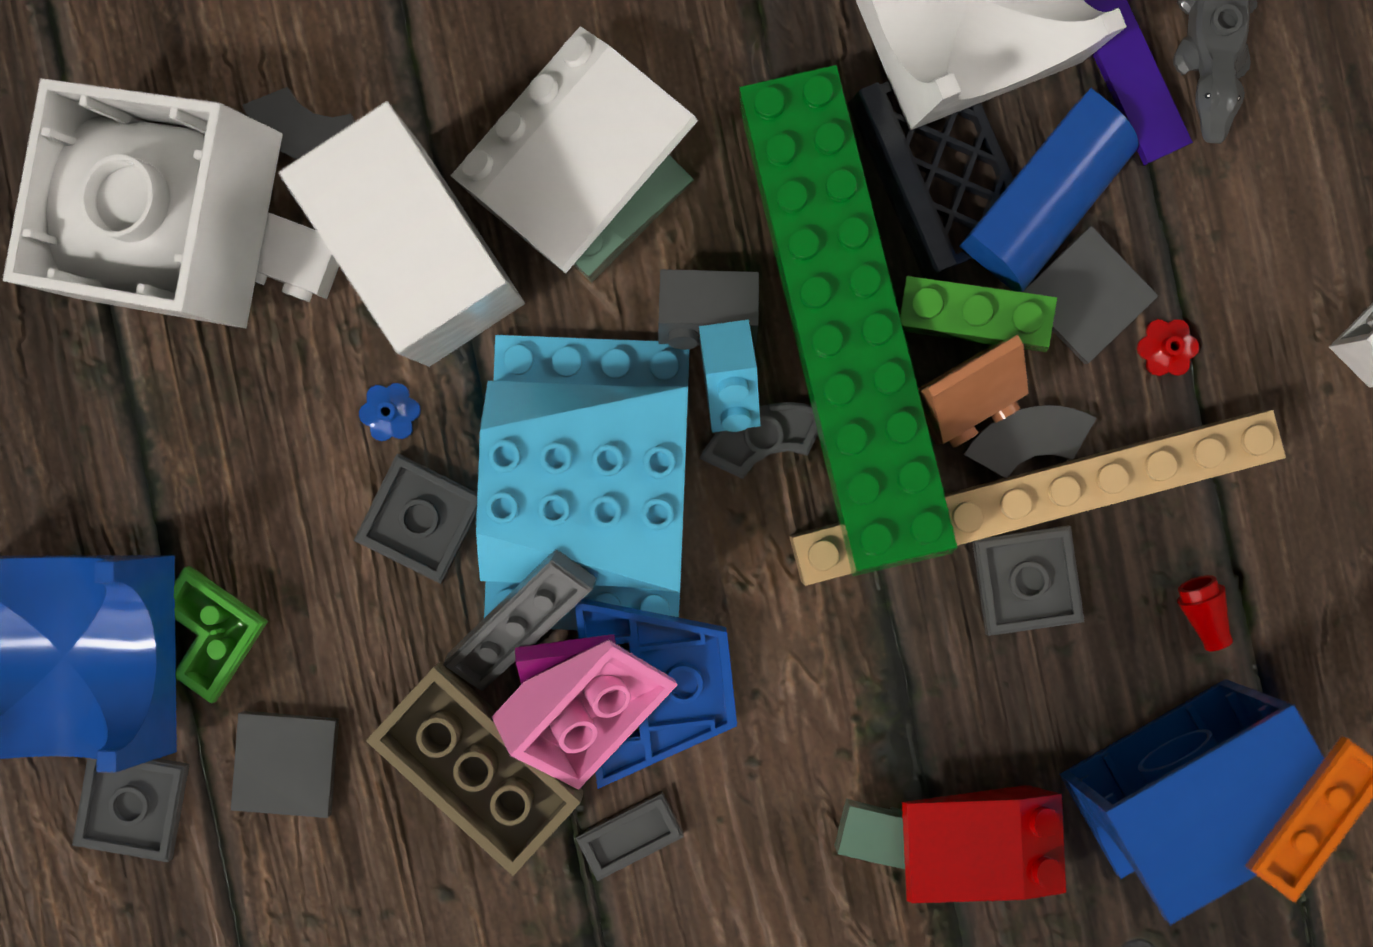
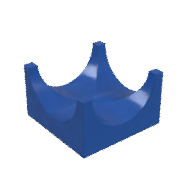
M174 555L0 556V759L45 756L84 757L97 759V772H119L177 752Z

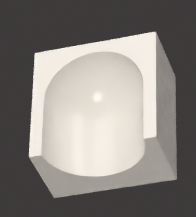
M40 78L3 281L80 300L246 329L283 133L221 103Z
M385 102L278 172L397 354L430 367L526 304L419 140L388 102Z

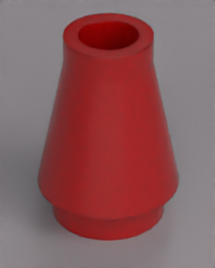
M1213 575L1199 576L1182 583L1178 587L1180 597L1177 599V603L1201 639L1204 649L1212 652L1229 647L1233 643V638L1230 632L1225 586L1218 584L1217 578Z

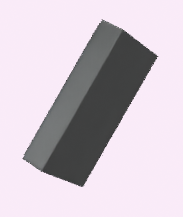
M660 791L576 834L575 838L597 881L683 838L684 833L663 791Z

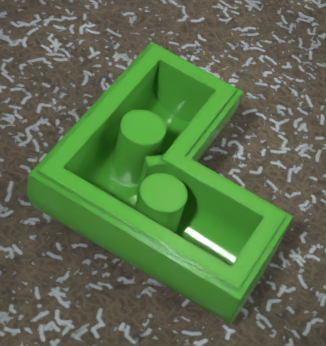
M187 566L183 568L174 585L175 620L198 636L178 665L176 679L212 704L219 699L268 623V620L195 568Z

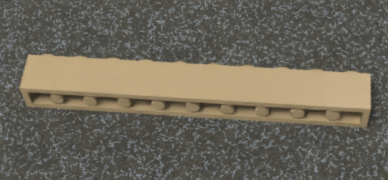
M1258 411L944 495L956 543L961 545L1286 458L1274 411ZM840 522L789 535L800 579L805 586L852 574Z

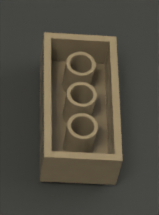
M440 661L369 736L366 742L504 869L514 876L581 803L584 791L581 788L578 790L510 756L492 719L496 710L456 673L445 667L443 661Z

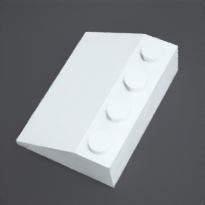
M580 26L536 78L531 81L510 108L499 118L497 123L471 153L466 156L464 161L452 173L451 177L484 208L563 272L567 273L698 120L691 112L611 46Z

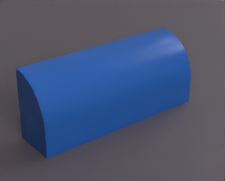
M1090 88L1071 108L959 247L1012 291L1023 292L1137 151L1139 145L1138 137L1130 122L1110 102L1093 88Z

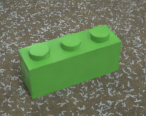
M907 276L900 320L903 332L991 345L1018 335L1025 350L1047 352L1050 346L1057 297Z

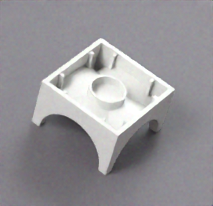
M856 0L910 130L1078 65L1127 27L1119 8L1110 12H1102L1094 9L1084 0Z

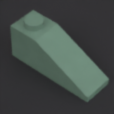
M668 155L574 263V266L592 283L694 179Z

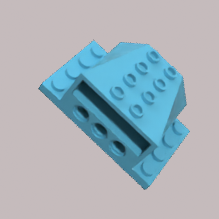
M495 335L494 380L487 383L480 427L476 519L480 581H486L484 618L555 549L597 578L593 590L584 599L679 617L690 349H675L669 346V344H659V341ZM575 606L550 629L577 630Z

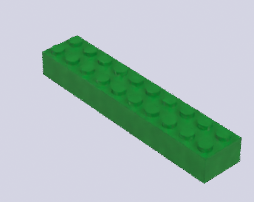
M837 65L739 87L740 112L852 576L949 555L958 546Z

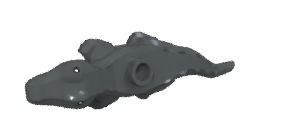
M1177 0L1179 8L1185 14H1189L1187 36L1182 39L1175 51L1173 65L1181 75H1185L1188 71H1199L1200 79L1196 86L1195 104L1200 117L1201 133L1205 142L1221 144L1228 136L1233 119L1244 100L1245 92L1239 78L1246 74L1251 64L1249 48L1246 42L1249 32L1250 13L1256 9L1257 0Z

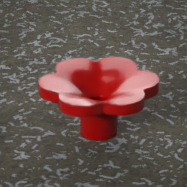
M1157 319L1147 325L1146 336L1138 341L1136 349L1138 355L1146 360L1147 370L1152 375L1162 376L1170 373L1174 376H1180L1189 370L1190 359L1199 352V343L1197 339L1190 335L1189 326L1185 321L1175 319L1167 323ZM1171 343L1175 345L1174 350L1171 349Z

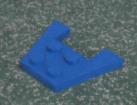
M584 598L575 605L579 639L615 635L616 644L629 643L630 653L674 678L678 684L639 726L640 731L633 732L595 772L598 789L737 727L726 627Z

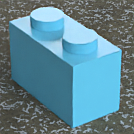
M749 320L699 326L705 389L712 433L721 431L739 432L747 428L759 427L760 410L757 365Z

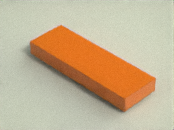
M1341 736L1245 867L1295 903L1373 799V756L1350 739Z

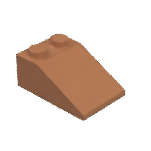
M1018 335L989 346L918 388L928 431L936 445L949 441L953 448L976 436L978 431L975 425L991 416L993 421L997 423L1021 409L1017 400L1026 396L1029 392L1024 347Z

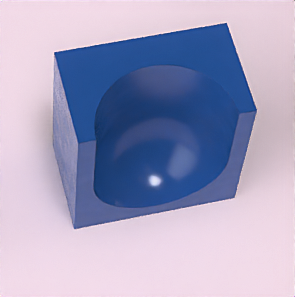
M1225 679L1059 775L1116 875L1122 879L1135 871L1163 918L1171 925L1257 876L1245 865L1325 758L1293 704Z

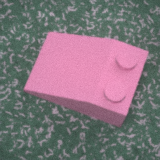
M607 640L524 681L496 711L492 719L510 756L579 790L678 684L674 678Z

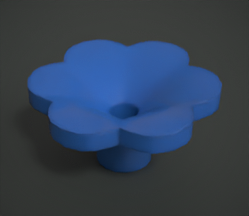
M393 383L387 388L381 385L371 387L366 394L367 403L359 410V418L363 424L370 426L372 437L378 441H387L392 437L397 439L409 437L413 432V421L420 416L421 408L416 400L410 398L408 388L400 383ZM388 407L390 414L385 416L384 409Z

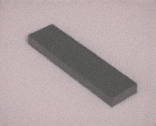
M555 549L447 654L443 665L483 691L515 662V648L533 645L593 590L597 578Z

